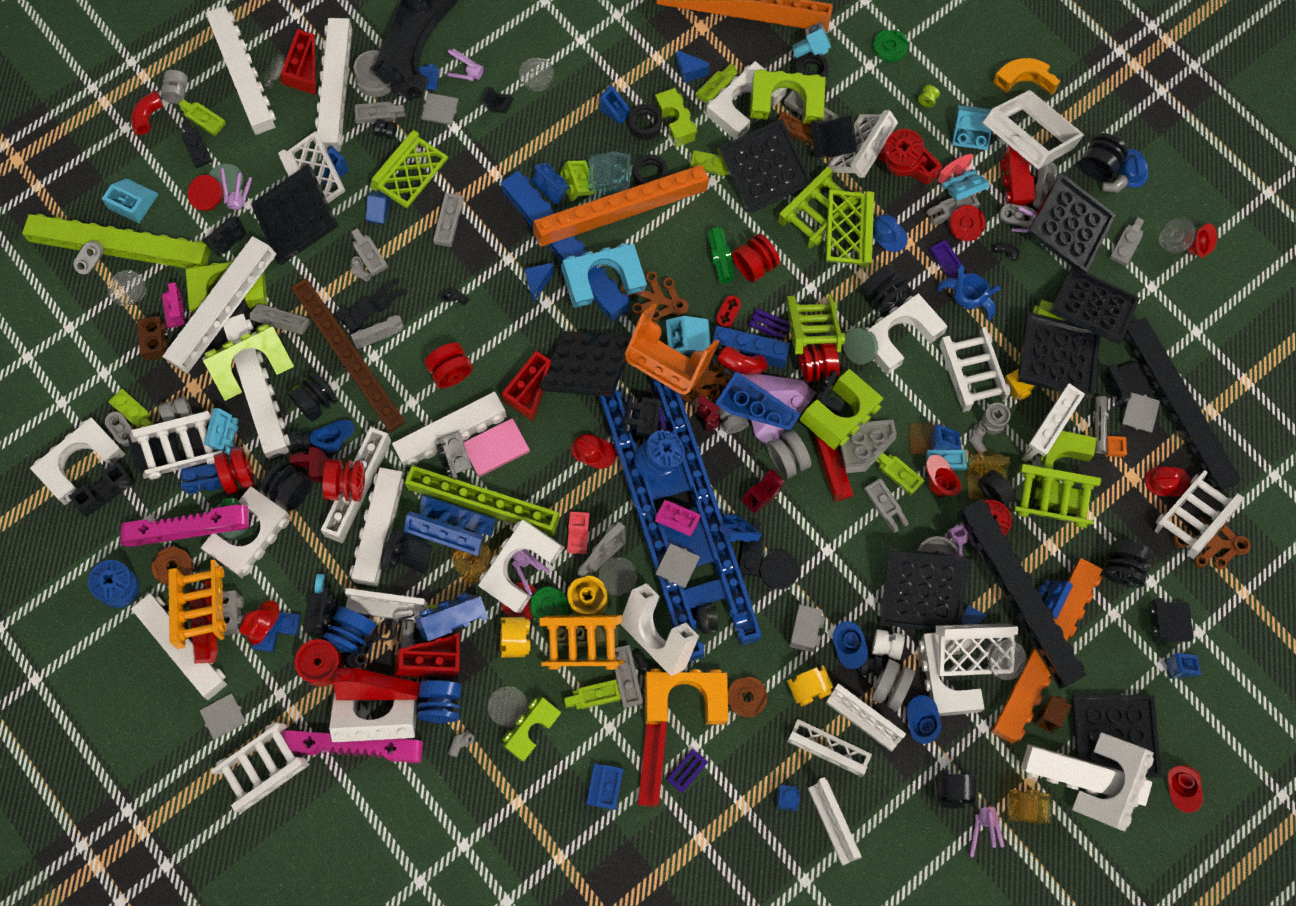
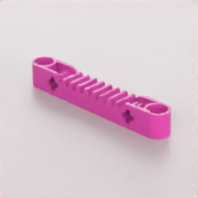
M232 505L212 509L209 513L204 512L203 516L197 513L196 517L190 514L189 517L182 516L181 519L175 517L174 520L168 518L167 521L160 519V522L153 520V523L148 520L122 523L120 544L134 547L247 529L249 527V507L245 505Z
M282 731V737L292 754L317 755L320 752L325 754L327 751L330 754L336 752L339 755L344 752L347 756L352 752L354 756H358L360 752L363 757L367 753L370 757H374L376 753L379 758L384 756L387 760L393 762L421 763L423 741L385 739L332 742L330 733ZM312 740L315 742V745L307 746V743H311ZM393 745L396 751H392V754H390L387 750L391 749Z

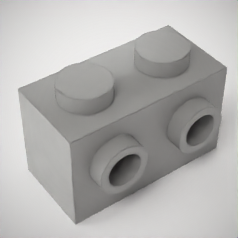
M236 590L223 592V617L226 623L224 636L240 634L239 629L243 618L241 608H243L244 602L243 597Z
M799 605L790 647L813 652L815 647H819L821 636L818 635V630L823 628L825 617L822 616L823 610Z

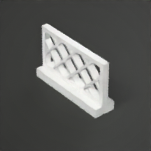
M884 110L882 114H860L854 123L855 135L860 134L856 137V143L862 140L857 145L856 152L833 157L828 167L834 173H856L859 178H864L885 145L886 140L898 124L891 111ZM868 127H871L870 129L862 133V131H864ZM852 154L854 155V156H852L851 158L845 160V159H846L847 157H849L850 155H852Z
M316 131L288 151L283 149L278 153L289 177L303 168L304 163L310 164L313 170L314 166H319L320 170L316 178L319 185L322 180L327 181L323 193L328 203L346 191ZM315 139V149H310V142ZM303 150L301 159H296L295 153ZM308 151L314 152L311 162L305 161ZM318 153L323 155L321 164L316 163ZM325 168L330 169L329 178H323ZM336 183L339 189L331 193V185Z
M1070 383L1066 385L1028 444L1029 448L1021 460L1027 462L1037 453L1042 456L1047 455L1085 394Z
M1009 623L936 626V634L939 635L937 675L1013 673L1014 635H1018V626ZM985 638H988L991 644L984 650L979 644ZM1002 638H1008V645L1002 650L998 643ZM966 639H970L974 644L966 651L961 645ZM945 640H952L955 643L949 652L945 649ZM996 647L1000 653L993 660L988 654ZM959 648L964 655L956 661L952 655ZM978 648L982 654L975 661L970 654ZM1003 656L1007 659V668H1000L997 665ZM968 657L973 664L967 670H964L960 665ZM986 657L991 663L986 669H982L979 664ZM950 659L955 665L950 670L944 671V663Z
M840 684L835 687L831 696L826 701V704L891 752L906 735L905 732Z
M823 777L814 786L809 787L808 791L843 866L861 858V854L830 785L825 777Z

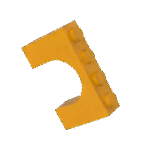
M651 669L650 672L646 673L645 724H661V722L668 721V694L672 688L682 684L691 685L701 692L705 701V725H725L728 722L727 673H722L721 670H710L709 673H702V670L698 669L690 670V673L681 671L673 676H670L667 672H662L661 669Z

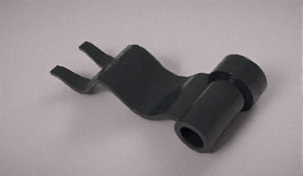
M398 279L389 281L381 287L375 296L360 300L350 310L347 307L340 308L335 313V317L339 322H343L350 333L353 334L361 329L359 325L371 314L386 310L395 298L408 293V291L404 289L393 292L380 303L386 291L399 282Z
M414 614L394 620L391 624L390 636L388 638L378 637L370 640L362 653L354 652L346 657V665L349 668L361 667V665L366 663V655L371 651L374 642H386L394 639L397 635L400 620L411 618Z

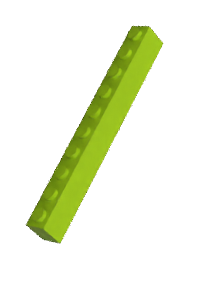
M29 214L22 233L28 242L80 251L89 241H97L103 247V255L186 269L193 266H207L211 254L207 244L202 241L192 242L184 238L174 239L166 235L156 236L148 232L138 233L131 229L120 230L113 226L102 227L95 223L85 224L77 220L67 221L60 217L49 218L42 214Z

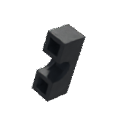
M116 462L102 472L104 477L98 484L92 487L83 485L68 496L78 511L85 517H88L135 484L134 480L119 462Z

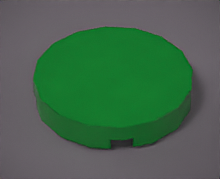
M887 29L879 32L873 43L875 55L882 61L889 63L903 59L908 49L907 38L898 30L889 31Z
M543 587L536 591L530 599V614L538 624H540L539 618L544 616L567 615L569 610L568 599L562 591L554 587Z

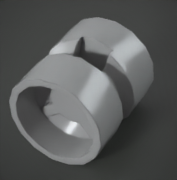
M167 70L164 74L161 98L169 103L179 104L185 97L188 81L187 75L181 71Z
M185 396L174 399L173 403L166 402L158 405L163 422L193 415L190 404Z
M993 403L987 407L981 419V426L985 428L986 433L996 435L1004 430L1010 419L1009 408L1002 403Z
M720 408V419L724 420L722 424L727 434L737 433L749 426L746 418L731 415Z

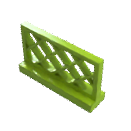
M412 130L372 178L371 189L376 192L380 190L408 209L448 160V156L419 138V133ZM421 145L425 148L426 152L416 153V147ZM430 156H438L441 158V161L432 163ZM418 157H427L428 163L419 164ZM407 158H415L416 164L406 165L405 160ZM420 168H430L431 173L429 175H421ZM417 169L418 176H409L408 170ZM404 170L406 177L396 178L395 172ZM420 180V186L411 188L410 181ZM407 181L408 188H398L397 182ZM394 182L395 189L392 190L384 187L386 183ZM409 192L410 198L408 201L400 197V193Z
M831 189L828 191L827 262L855 264L867 268L872 263L874 192L857 193ZM833 195L840 196L844 202L837 206L833 201ZM851 198H860V206L855 208L849 200ZM845 203L852 210L848 216L840 209ZM836 211L843 218L838 224L832 218V214ZM854 213L859 218V223L856 226L849 219ZM844 221L852 228L848 233H845L839 226ZM835 229L843 236L838 241L832 237V231ZM852 231H855L859 236V240L855 244L848 237ZM844 238L851 245L846 251L838 244ZM835 246L842 253L839 257H831V249ZM853 248L858 253V259H851L847 253Z

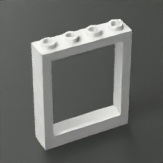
M1031 90L993 108L983 124L1037 169L1074 149L1084 136L1082 132ZM1024 110L1060 140L1062 144L1048 151L1008 117Z

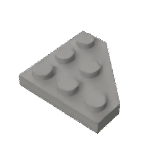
M893 420L867 422L864 426L860 424L859 427L861 428L854 436L850 434L848 436L850 439L843 447L840 445L846 473L866 471L893 443L897 436Z
M618 522L616 525L612 524L606 530L607 534L592 549V554L586 562L578 568V578L592 576L626 544L625 526L621 522Z

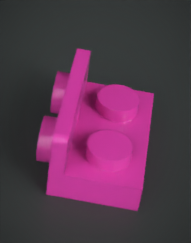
M175 282L169 283V291L162 294L166 326L173 328L186 325L182 293Z
M664 500L655 521L692 536L698 526L701 515Z

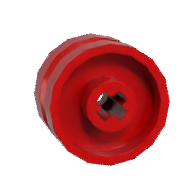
M449 343L433 351L424 362L429 374L433 375V381L440 389L460 383L473 370L472 363L468 357H465V351L459 343Z
M241 446L230 450V458L225 452L214 455L217 473L228 495L238 492L239 483L244 489L255 486L251 465Z
M315 639L306 642L297 651L295 657V669L299 676L310 685L316 687H326L333 684L336 669L344 668L343 657L339 650L326 640Z

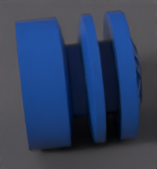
M664 430L656 431L637 449L634 455V463L643 477L653 481H660L665 479L682 463L685 449L681 440L673 433Z
M107 560L96 565L88 579L91 593L112 608H122L131 604L138 596L140 589L139 579L135 573L116 560Z
M340 606L333 617L339 624V627L333 625L328 627L335 635L326 632L323 638L345 653H362L363 650L356 645L366 647V642L360 637H371L377 625L365 616Z
M449 681L420 682L418 697L427 700V702L418 704L417 708L423 711L417 713V719L436 724L459 721L460 714L455 712L459 711L461 707L452 702L461 699L462 685Z

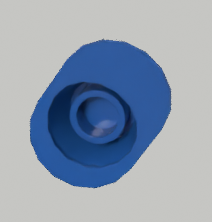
M1128 149V155L1119 169V175H1125L1128 179L1127 186L1132 188L1141 187L1148 179V164L1144 156L1134 149Z
M879 215L873 219V238L885 250L899 252L905 248L908 241L907 234L894 217Z
M340 420L313 431L309 437L310 442L324 453H334L341 448L344 440L350 437L355 427L349 420Z
M845 621L838 624L833 632V641L841 664L849 669H857L863 666L868 656L865 635L860 627L853 622Z
M925 695L913 698L907 707L911 736L918 743L929 744L941 732L942 725L937 705L932 698Z

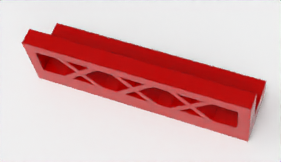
M811 431L834 502L853 497L838 447L833 450Z
M205 581L203 589H189L188 593L211 588V581ZM212 596L189 601V610L212 606ZM212 614L191 618V628L212 624ZM211 632L192 636L194 664L215 663L218 652L216 635Z
M667 722L646 724L638 800L639 806L659 807Z

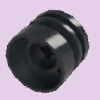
M1099 133L1094 136L1088 149L1082 156L1080 168L1087 176L1097 181H1112L1128 155V148L1116 136Z
M890 264L874 272L861 287V291L869 300L876 298L873 305L878 307V311L881 314H885L901 304L911 292V288L908 284H905L903 279L897 280L899 274Z
M311 371L308 376L312 382L304 377L302 381L305 388L303 389L298 384H295L287 391V394L298 409L310 421L314 422L323 414L319 407L320 405L330 409L331 406L327 399L332 404L337 403L338 399L329 384L322 377Z
M282 460L268 471L260 485V493L268 497L269 500L275 501L276 505L283 510L291 512L308 495L312 486V479L302 472H297L294 466H290L287 461Z
M1128 540L1113 541L1109 551L1111 559L1106 562L1107 567L1104 569V576L1114 583L1127 587L1139 588L1145 586L1146 577L1148 576L1146 568L1151 565L1153 551L1137 542Z

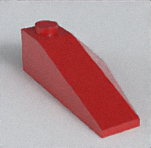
M337 668L333 680L336 700H417L419 693L418 682L358 668Z

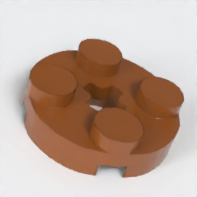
M178 547L165 548L157 554L155 562L153 561V575L164 586H169L168 567L171 566L170 563L172 562L177 565L176 568L184 576L193 574L192 558L183 549Z
M745 677L737 679L729 687L728 705L740 717L753 718L760 714L767 704L768 698L765 687L756 678ZM751 693L753 700L744 702L742 694Z

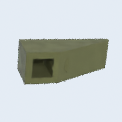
M597 625L595 629L596 647H607L604 625ZM559 626V629H557L558 646H568V629H566V626ZM578 626V629H576L577 647H588L587 629H585V626ZM619 626L614 628L615 646H618Z

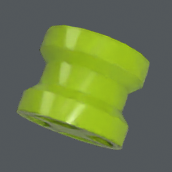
M926 85L922 90L923 93L919 95L918 101L921 105L932 108L936 103L935 99L940 95V91L932 85Z

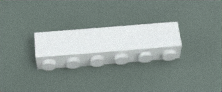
M493 392L393 442L392 445L404 468H411L412 465L416 466L424 458L429 459L436 455V452H438L436 444H439L437 438L459 431L462 440L465 441L470 435L476 432H483L492 424L501 423L507 417L506 411L496 393Z
M370 427L353 462L354 464L356 460H362L364 465L365 487L360 502H354L353 498L351 501H346L344 493H342L341 499L334 501L321 528V532L325 537L343 544L391 443L388 433Z
M379 468V472L374 476L373 483L375 488L369 495L370 507L369 510L365 511V527L360 530L359 539H361L360 546H357L355 550L356 562L350 569V576L354 583L378 587L386 543L390 539L405 480L402 471Z
M151 593L148 594L131 610L200 694L207 700H210L228 685L223 680L226 676L219 668L215 670L211 665L213 663L194 664L193 645L189 637L185 640V648L182 649L175 648L169 642V611L167 612L164 608L166 604L159 596L155 598Z
M1029 744L1027 745L1021 766L1028 776L1039 778V775L1047 777L1046 781L1058 784L1061 781L1072 789L1078 790L1079 787L1086 789L1087 793L1098 796V793L1106 794L1108 799L1118 795L1125 783V773L1123 771ZM1147 778L1145 785L1140 789L1138 795V804L1146 806L1152 781Z

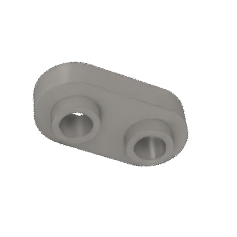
M1006 204L1000 210L999 215L1003 222L1022 227H1030L1034 217L1019 211L1018 208L1022 207L1036 213L1032 208L1014 204ZM1006 212H1010L1012 216L1007 217ZM1024 216H1028L1030 220L1025 221Z
M89 241L83 246L74 260V268L78 273L87 274L94 269L103 255V247L99 242Z
M109 413L105 418V425L120 445L130 446L128 439L124 440V437L126 435L130 437L131 430H133L121 413Z

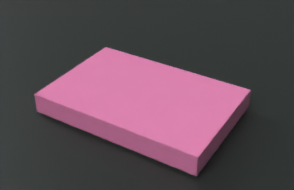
M513 418L463 442L469 460L478 477L530 452Z

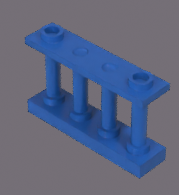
M423 494L420 513L417 514L409 511L406 516L404 532L478 556L484 537L482 534L493 535L496 518ZM429 515V516L438 518V520L429 518V517H427V516ZM447 521V522L456 524V526L447 524V523H445V522ZM464 528L474 530L475 532L465 530Z

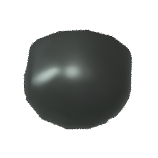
M703 604L696 610L694 621L696 620L697 629L704 634L717 632L718 615L715 604Z

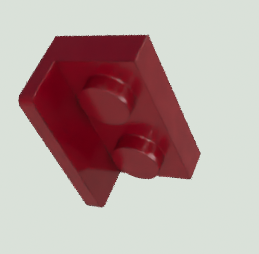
M700 395L697 399V413L705 421V431L709 433L711 429L715 430L720 424V407L703 395Z

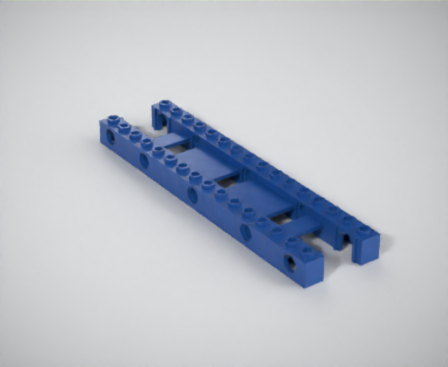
M652 378L654 392L657 393L661 401L660 406L664 421L667 422L669 431L681 440L685 449L682 463L665 479L660 481H653L643 477L635 466L634 455L639 447H637L636 442H633L631 431L636 430V428L631 427L629 434L623 433L622 419L625 418L626 411L622 402V393L615 389L613 397L599 396L655 573L671 543L679 548H686L688 552L699 556L700 559L696 567L713 562L719 578L718 580L684 590L683 587L675 583H669L668 580L657 576L673 628L687 623L695 631L697 622L696 620L694 621L690 609L726 599L730 610L729 617L733 619L738 634L737 641H740L741 646L760 641L762 634L731 543L719 531L721 524L724 522L681 395ZM634 411L633 419H638L639 412ZM690 491L695 507L688 510L701 515L698 526L692 536L656 522L655 519L658 513L656 512L654 501ZM698 640L689 662L704 658V644H701Z

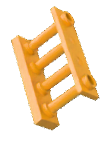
M211 560V570L186 576L181 574L177 568L169 569V642L175 648L182 649L185 648V640L188 637L211 632L220 640H224L226 623L223 617V567L215 560ZM211 578V588L184 593V586L187 583ZM212 596V606L185 611L184 604L187 601ZM212 614V624L185 629L187 619Z
M564 615L539 618L540 626H547V629H549L550 659L541 662V666H548L550 670L561 669V666H606V669L612 670L618 669L619 665L624 664V659H615L614 628H616V625L623 623L622 615ZM597 625H604V629H606L607 659H596L595 629ZM559 626H566V629H568L569 659H558L557 629H559ZM578 626H585V629H587L588 659H577L576 629H578Z

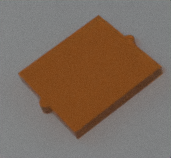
M910 423V436L908 438L910 441V454H926L927 450H931L930 433L937 424Z

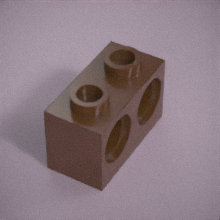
M160 316L137 319L139 351L145 361L164 358L162 356L170 347L165 334L168 333L167 323L163 322ZM157 327L155 331L150 332L151 329ZM158 344L155 349H152L154 345Z
M1051 696L1042 704L1034 725L1054 733L1062 727L1071 705L1066 703L1067 700L1063 697Z

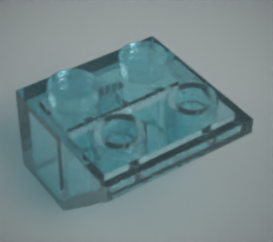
M614 151L591 155L589 157L588 190L615 194L629 189L631 155Z

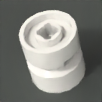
M877 629L873 640L872 654L882 657L887 654L888 658L900 660L905 635L898 633L889 635L888 631Z

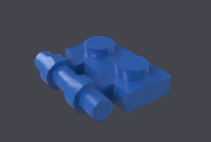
M1045 579L1043 585H1040L1038 589L1042 595L1043 603L1051 610L1053 619L1058 618L1073 585L1069 581L1054 580L1052 584V581Z

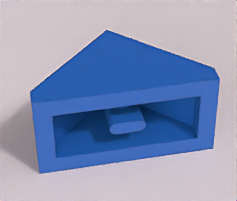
M677 50L676 65L684 83L708 76L710 63Z
M610 85L599 97L600 111L617 123L622 124L630 115L631 109L613 85Z
M333 146L330 147L327 153L340 178L349 169L345 158ZM325 168L323 178H329L330 169Z
M373 190L367 197L366 222L384 225L392 198L380 190L377 192Z
M548 263L525 269L533 301L537 300L553 276V264Z
M939 424L934 426L930 433L931 450H962L959 432Z
M1175 653L1166 659L1170 679L1201 675L1197 655Z

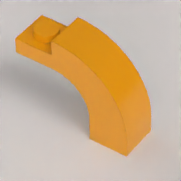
M1023 58L1004 65L996 73L993 83L1007 93L1016 83L1031 81L1052 95L1057 90L1060 80L1048 72L1050 65L1036 59Z

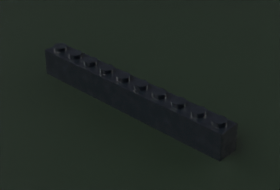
M1146 317L1130 323L1123 341L1128 343L1131 348V355L1134 359L1138 360L1144 375L1148 377L1151 389L1158 394L1161 406L1166 408L1169 420L1176 425L1179 437L1186 442L1187 450L1197 461L1199 471L1201 473L1204 470L1208 472L1206 475L1207 484L1219 492L1236 485L1241 480V477Z
M980 499L956 513L1058 688L1067 687L1086 676L1083 664L1075 657L1074 649L1065 640L1061 627L1056 625L1052 618L1051 610L1043 603L1041 593L1033 586L1031 576L1023 569L1021 559L1013 552L1011 542L1003 535L999 522L994 520L989 505L983 499Z

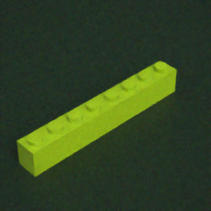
M413 465L405 481L407 489L410 491L425 494L513 524L525 520L550 536H554L560 520L559 512L463 481L454 480L453 478Z

